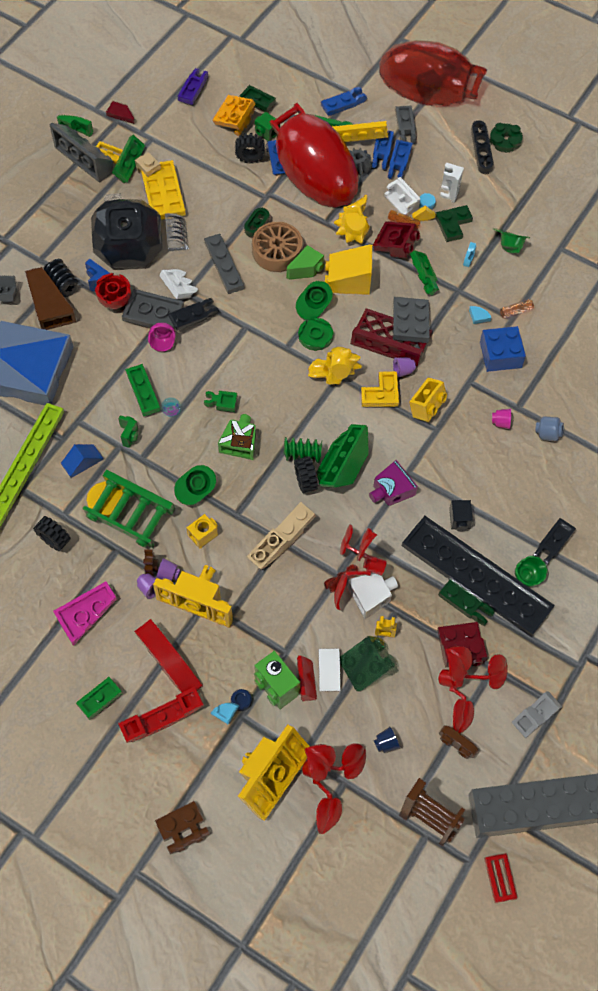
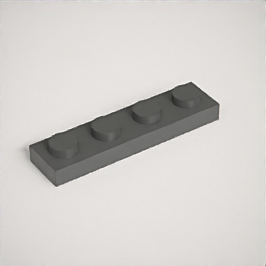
M221 234L204 238V243L227 294L244 290V284Z

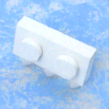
M179 269L161 270L159 276L176 299L191 298L192 294L197 292L198 288L189 285L192 280L183 277L186 274L185 271Z

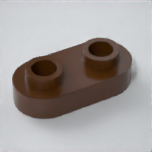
M444 725L439 731L440 740L447 746L452 745L456 748L463 758H474L478 753V748L453 728Z

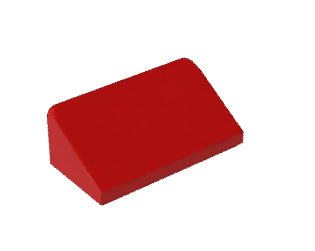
M300 655L297 657L301 700L302 702L317 700L313 662Z

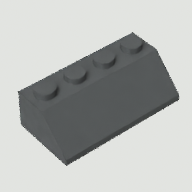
M49 124L54 146L59 152L99 183L112 174L113 160L108 155L103 154L98 147H94L86 138L81 137L76 130H72L67 125Z

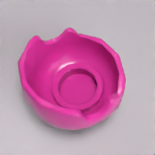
M156 323L150 328L148 334V342L151 348L161 352L171 349L176 338L174 328L167 323Z

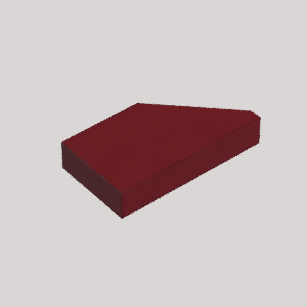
M115 101L111 102L106 111V116L132 124L135 123L134 117L126 104Z

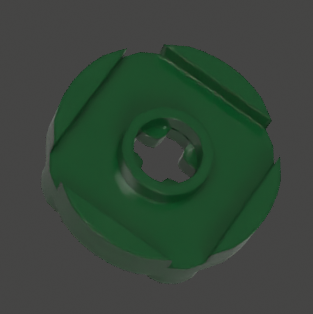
M496 123L490 133V144L492 145L493 143L495 149L500 152H513L515 148L521 146L523 139L521 128L518 125Z

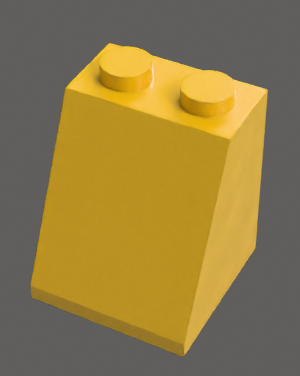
M372 245L329 254V261H326L325 272H329V274L325 275V283L331 287L333 293L370 294Z

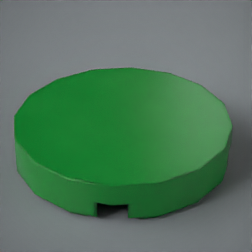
M311 318V320H306L299 326V342L305 348L314 351L323 350L332 343L334 332L330 323L326 320Z

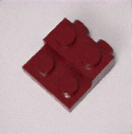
M385 221L372 246L375 251L390 252L391 257L407 258L408 254L414 250L413 244L415 241H419L420 232L416 223Z
M478 622L438 627L437 631L445 668L449 667L446 649L454 646L466 647L471 651V666H480L486 661V649L484 640L480 635Z

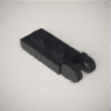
M208 298L201 303L197 302L173 311L168 316L178 331L207 320V318L217 314L219 309L215 307L205 311V307L214 303L212 298Z
M559 518L541 541L533 556L539 557L542 551L548 554L547 558L543 560L547 567L552 558L556 557L575 532L576 528L562 518Z

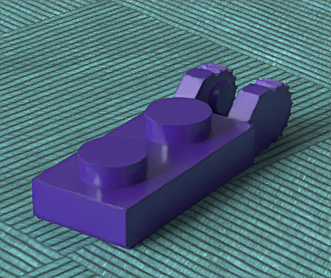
M195 68L179 92L178 101L193 105L208 78V71L204 70L202 75L198 77L199 69Z

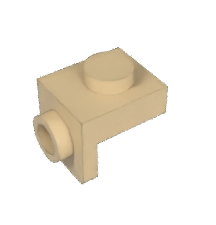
M149 152L135 160L137 172L141 173L142 171L147 177L161 169L160 163Z

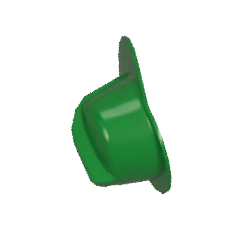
M493 228L501 233V246L510 253H519L524 246L526 238H530Z
M323 281L310 283L296 301L295 308L297 314L305 320H311V318H317L321 315L332 300L333 292L331 287Z
M197 465L188 470L175 483L174 494L177 500L185 505H194L202 500L215 488L216 475L214 471L205 465Z

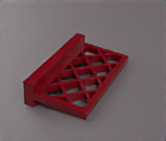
M366 308L357 327H354L350 344L393 359L410 358L414 360L415 366L418 367L427 343L403 341L401 343L393 340V335L391 336L388 332L393 330V317ZM368 315L374 317L376 320L368 321L366 317ZM389 322L392 325L385 327L383 323ZM379 324L381 328L374 330L372 326ZM368 327L369 332L363 330L362 328ZM429 329V338H430V336H431V334H432V330ZM384 333L386 337L377 334ZM418 344V346L420 347V349H419V348H416V347H413V346H411V345Z

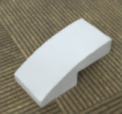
M319 649V691H340L339 649Z

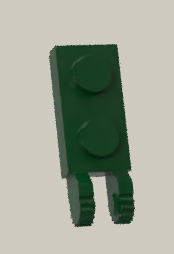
M449 579L438 594L439 597L469 619L472 618L481 625L485 626L487 619L476 612L478 609L491 617L494 614V610L491 607L482 603L483 601L452 579Z

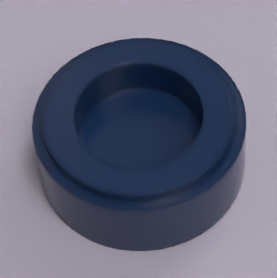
M238 689L233 692L231 703L240 705L237 711H245L251 706L252 698L247 690Z

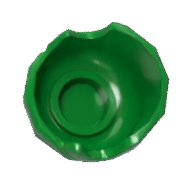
M528 556L517 563L514 574L521 583L528 587H533L546 579L548 570L545 562L540 557Z

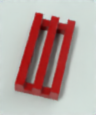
M507 854L485 857L484 861L494 903L516 900L517 894ZM501 859L503 862L510 895H507L501 868L499 864V860ZM491 861H494V866H495V870H496V874H497V878H498V882H499V886H500V891H501V895H502L501 897H499V894H498V889H497V885H496V881H495V877H494V873H493Z

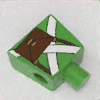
M242 414L239 421H229L218 442L219 453L250 460L254 459L256 425L250 423L251 417L249 415Z

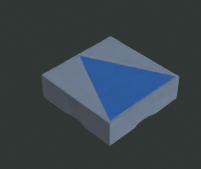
M1 321L0 396L19 398L26 402L40 405L52 404L59 386L60 376L66 368L73 349L70 335Z

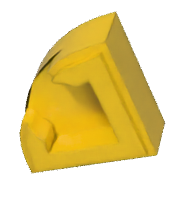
M426 205L412 213L413 219L418 221H428L436 218L435 212Z

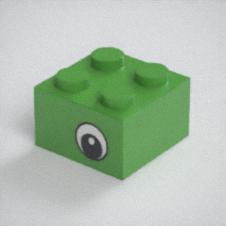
M275 650L254 665V682L260 690L264 689L268 694L267 699L273 706L277 705L279 709H282L300 695V681Z

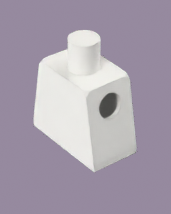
M371 573L370 576L363 575L349 579L347 588L364 619H366L391 601L392 594L390 591L397 588L398 584L394 577L384 580L382 576Z

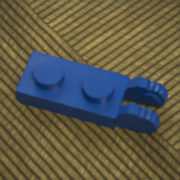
M355 87L351 91L321 101V106L327 116H331L356 107V105L365 102L367 96L365 93L361 94L362 89L360 87Z
M388 131V138L376 139L372 168H376L377 158L384 159L382 169L386 170L394 131Z
M396 140L390 160L388 178L391 179L393 177L394 169L400 170L397 178L403 177L413 143Z

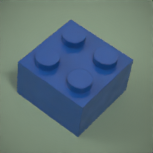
M518 326L482 331L480 346L487 372L522 368L526 355Z

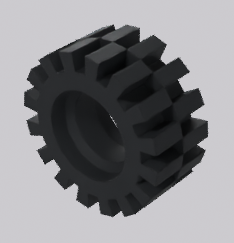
M244 133V136L240 135L239 138L237 137L235 141L236 158H240L241 162L245 160V163L250 161V164H253V161L257 163L258 159L261 161L262 157L265 156L264 139L262 140V137H258L256 133L255 135L253 133H250V135Z
M311 457L294 460L295 473L301 492L306 493L317 490V477Z
M44 516L33 528L36 535L56 551H61L71 540L70 535L66 533L67 531L47 516Z

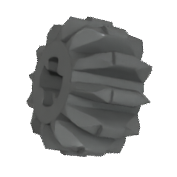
M361 147L359 150L355 148L352 151L349 150L354 158L358 174L361 176L363 173H367L371 167V156L367 153V150L362 151Z

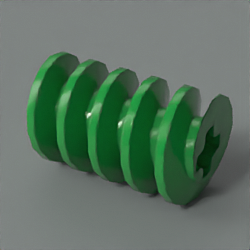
M285 437L283 455H285L286 461H289L291 456H293V460L298 459L299 456L300 458L310 456L311 460L315 458L316 463L320 462L322 441L318 445L317 439H314L313 444H311L310 439L307 438L305 444H303L302 438H299L298 443H296L295 438L292 437L289 443L287 437Z

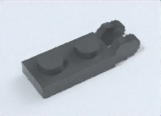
M395 106L400 140L406 141L405 134H410V141L415 144L416 128L412 106Z

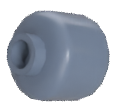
M544 416L540 422L536 423L535 432L539 433L541 440L557 441L559 437L563 436L564 422H561L558 417Z

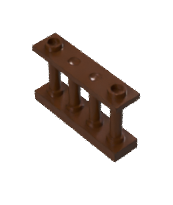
M418 778L408 793L399 816L405 821L409 815L411 817L415 816L443 836L439 842L443 846L445 841L451 842L457 833L453 829L459 830L466 819L462 816L466 809L461 807L456 815L426 794L427 791L424 790L426 782Z

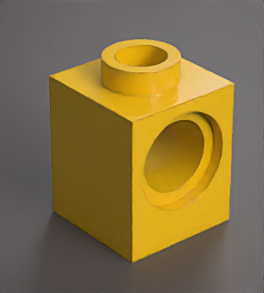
M205 514L186 527L188 537L199 549L218 536L217 523L213 518L209 519ZM203 528L208 529L206 532H200Z

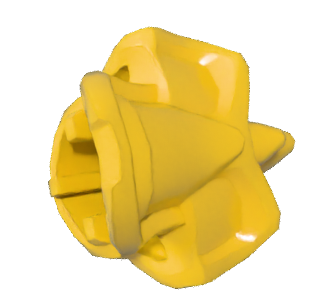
M367 194L347 207L344 206V212L339 213V219L333 222L339 226L336 235H345L346 243L355 240L362 244L364 237L369 231L370 226L366 220L367 216H364L362 213L366 208Z
M332 348L327 353L326 360L316 359L311 363L308 368V376L310 378H326L327 384L339 385L342 379L348 375H354V370L362 368V365L358 363L361 357L352 353L351 349Z

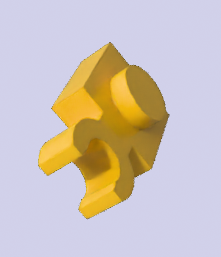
M381 616L380 621L376 622L375 635L395 638L397 629L395 617L387 620L384 619V616Z

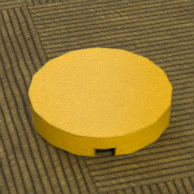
M106 481L97 483L88 492L86 501L89 508L93 509L106 487ZM119 488L113 489L99 513L109 518L123 495V490Z

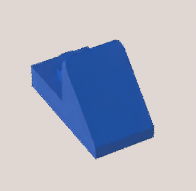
M89 259L85 262L86 273L90 277L88 284L90 291H95L98 279L103 275L109 274V272Z

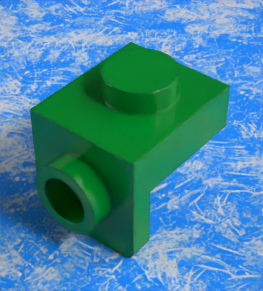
M120 415L118 418L121 428H124L120 436L122 445L130 448L132 442L137 440L138 424L134 418Z

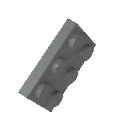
M133 289L122 314V321L150 328L156 323H167L175 329L168 315L173 311L183 308L184 301Z
M394 297L393 340L429 342V300Z

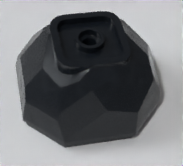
M142 199L105 201L95 210L91 217L93 253L112 269L146 267L163 249L161 215ZM124 222L127 223L125 227L121 226Z

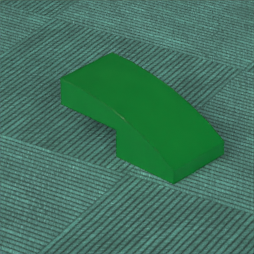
M71 115L57 116L58 124L67 125L72 130H76L88 137L93 134L92 122L90 120Z

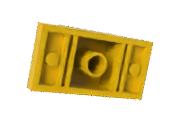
M204 565L199 577L181 571L175 585L168 579L164 578L161 580L156 578L153 587L158 601L230 628L233 622L232 607L229 603L221 600L219 585L210 582L215 573L214 568L210 567L208 570L209 566Z
M288 724L275 742L263 737L252 753L247 752L245 754L249 758L243 756L242 759L243 767L239 773L246 779L247 783L238 797L263 821L266 820L307 759L304 749L310 746L296 729Z

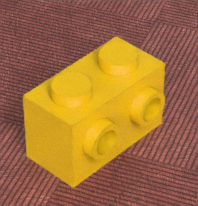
M429 377L425 380L409 401L413 418L429 422L436 415L440 406L447 399L443 381Z

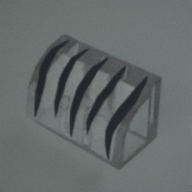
M165 213L168 251L189 250L185 219L175 213Z

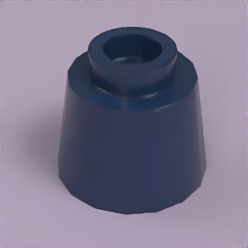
M391 727L376 735L377 739L373 740L378 752L383 751L387 753L400 748Z

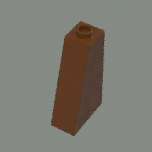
M39 267L25 271L41 329L49 330L76 323L73 308L45 270Z

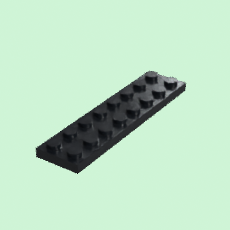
M425 515L402 542L401 546L446 578L452 579L483 601L482 603L487 604L494 612L530 637L534 635L555 606Z

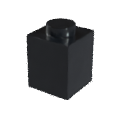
M451 500L449 507L451 530L466 531L470 529L473 522L471 500Z

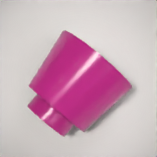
M511 409L496 410V413H492V424H495V427L510 429Z

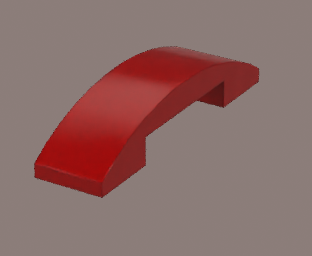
M193 687L176 695V699L140 716L136 714L118 723L126 742L129 743L152 735L181 721L204 705L196 688Z

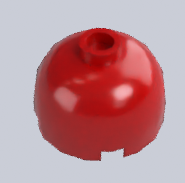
M114 273L103 275L97 281L95 288L96 296L99 303L108 309L124 307L131 297L130 283L121 274L118 276L114 275Z

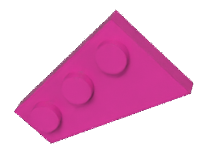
M107 581L53 612L74 646L117 599Z

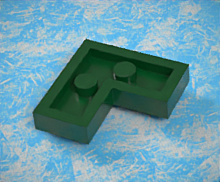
M251 85L239 95V97L253 99L255 107L265 112H268L276 103L275 97Z
M467 205L435 213L436 220L446 242L462 239L463 232L459 225L473 221V216Z

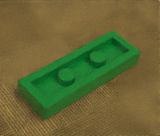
M134 134L129 137L112 171L123 183L128 182L136 166L135 160L141 156L145 144Z
M143 364L125 369L143 417L160 412L159 403Z

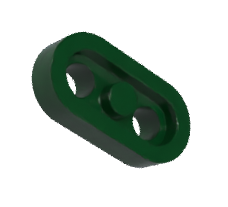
M257 208L250 215L244 225V231L247 236L253 237L254 233L261 226L269 222L270 214L267 209Z

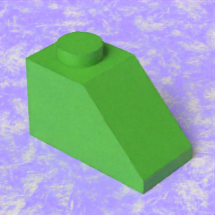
M307 245L287 266L286 278L291 280L314 277L324 268V255Z

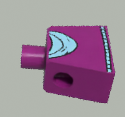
M395 460L375 477L373 484L375 490L369 493V497L374 503L383 499L388 506L414 497L418 486L400 463Z

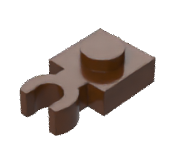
M144 549L145 559H143V564H145V574L154 576L155 571H158L159 559L155 558L153 549Z

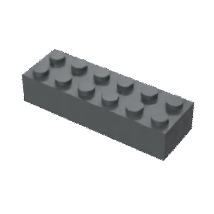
M598 774L472 789L468 795L476 838L598 823Z

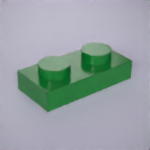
M107 677L78 700L76 704L85 716L91 720L123 693L113 680Z

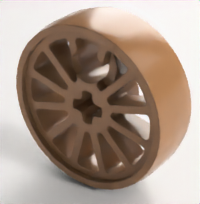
M270 222L261 226L254 233L252 239V255L254 260L260 267L271 272L287 271V266L303 250V239L300 232L294 226L284 222Z

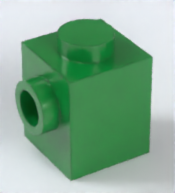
M267 112L258 116L255 120L256 134L267 141L275 138L277 133L271 127L269 121L276 118Z

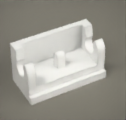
M446 163L441 189L449 193L440 192V196L455 202L460 190L464 168Z
M401 177L387 185V188L390 190L384 193V197L404 218L419 209L420 197Z

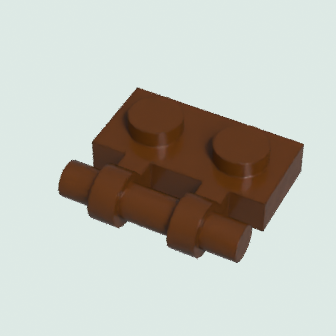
M195 801L155 820L164 842L171 838L174 840L173 844L167 846L170 855L177 851L181 852L185 850L184 847L194 842L199 843L203 841L202 838L210 835L207 827L200 830L197 828V825L203 823L204 820ZM189 829L191 830V835L180 839L179 834Z

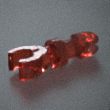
M352 564L344 572H339L337 577L327 579L324 582L325 589L329 588L330 593L334 592L342 574L348 571H358L357 565Z

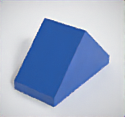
M74 444L61 462V465L70 478L104 459L94 444Z

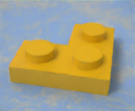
M397 371L379 372V387H361L362 407H395L399 405Z

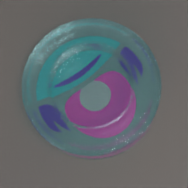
M167 398L162 402V412L166 416L173 417L180 412V403L177 399Z

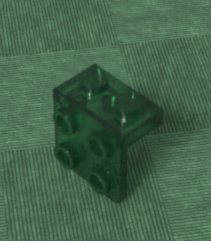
M367 636L340 656V664L358 692L363 691L382 676L394 675L399 671L396 667V660L388 654L385 649L386 644L381 638Z

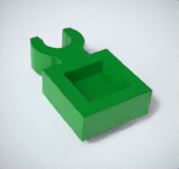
M207 391L206 398H211V400H204V406L212 407L216 405V410L235 412L237 393L219 391V394L215 395L213 392Z

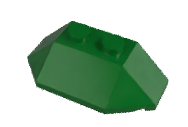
M351 424L347 431L343 432L332 442L316 472L320 486L337 488L354 483L369 454L367 425Z

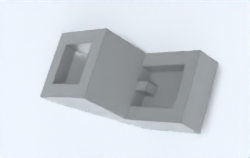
M547 691L530 707L524 709L512 723L527 738L548 721L562 706Z

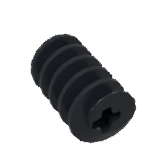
M55 259L47 263L44 270L64 297L73 295L76 291L78 280L74 278V275L64 264L63 260Z

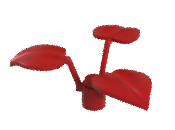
M349 524L341 542L340 555L343 556L347 548L358 554L357 561H361V558L364 557L363 568H366V571H348L342 574L334 593V603L338 610H340L339 602L350 575L370 576L371 573L382 576L385 571L386 560L365 553L367 547L377 536L370 528L366 529L362 537L360 550L350 546L349 541L353 533V526Z
M462 646L446 649L449 670L443 669L440 672L439 683L440 685L450 687V692H454L461 697V699L456 701L453 710V729L459 734L471 725L474 718V706L471 701H466V696L456 688L463 685L464 678L489 679L490 688H500L505 683L508 673L506 658L503 655L496 654L490 659L488 664L489 675H467V670L472 664L471 651Z
M353 743L345 748L341 759L343 766L340 767L332 766L336 759L333 747L326 744H318L304 749L307 761L302 767V773L304 776L312 778L313 784H316L327 795V798L320 800L317 807L316 821L319 834H324L333 828L339 821L342 813L341 801L338 798H332V794L320 781L327 777L330 770H344V777L346 779L356 778L362 772L366 762V749L361 744Z

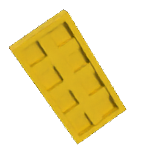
M173 160L159 162L161 169L148 177L141 171L148 204L161 215V220L173 218L168 216L179 217L186 215Z

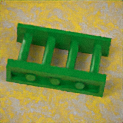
M106 469L103 474L106 487L93 509L85 505L82 508L87 514L86 517L94 522L99 520L135 539L136 543L144 548L147 546L153 548L154 543L149 538L162 515L166 513L172 515L176 509L174 504ZM119 488L123 490V495L109 518L100 514V510L113 489ZM135 496L139 498V504L126 526L116 522L129 498ZM152 505L156 507V512L143 534L141 535L133 531L132 529L146 506Z

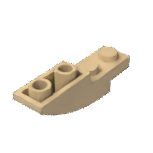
M300 502L276 529L273 528L248 554L247 558L259 569H264L304 533V528L316 517L315 513Z

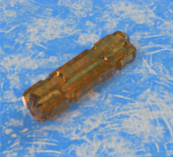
M391 210L388 214L389 220L416 223L417 228L420 226L419 220H412V217L402 213L397 214L398 212L395 210Z
M529 299L524 301V303L519 302L509 305V308L508 306L501 308L500 314L502 318H506L510 314L512 316L525 312V310L529 311L533 309L534 303Z

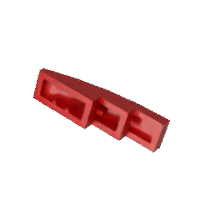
M151 619L134 631L136 636L146 646L148 652L161 666L162 671L181 693L193 687L197 691L203 687L189 666Z

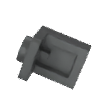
M0 275V301L4 303L14 301L17 294L15 276Z

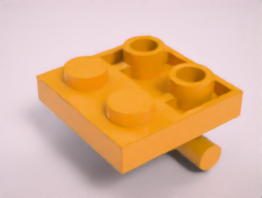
M228 95L212 121L216 125L236 129L234 133L240 136L243 129L247 128L251 121V116L256 110L254 108L255 102L253 99Z

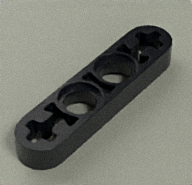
M477 120L472 123L471 127L477 168L480 173L489 174L493 169V157L485 122ZM478 139H483L485 142H484V143H480V142H478L477 140H478ZM484 151L487 155H481L479 152Z

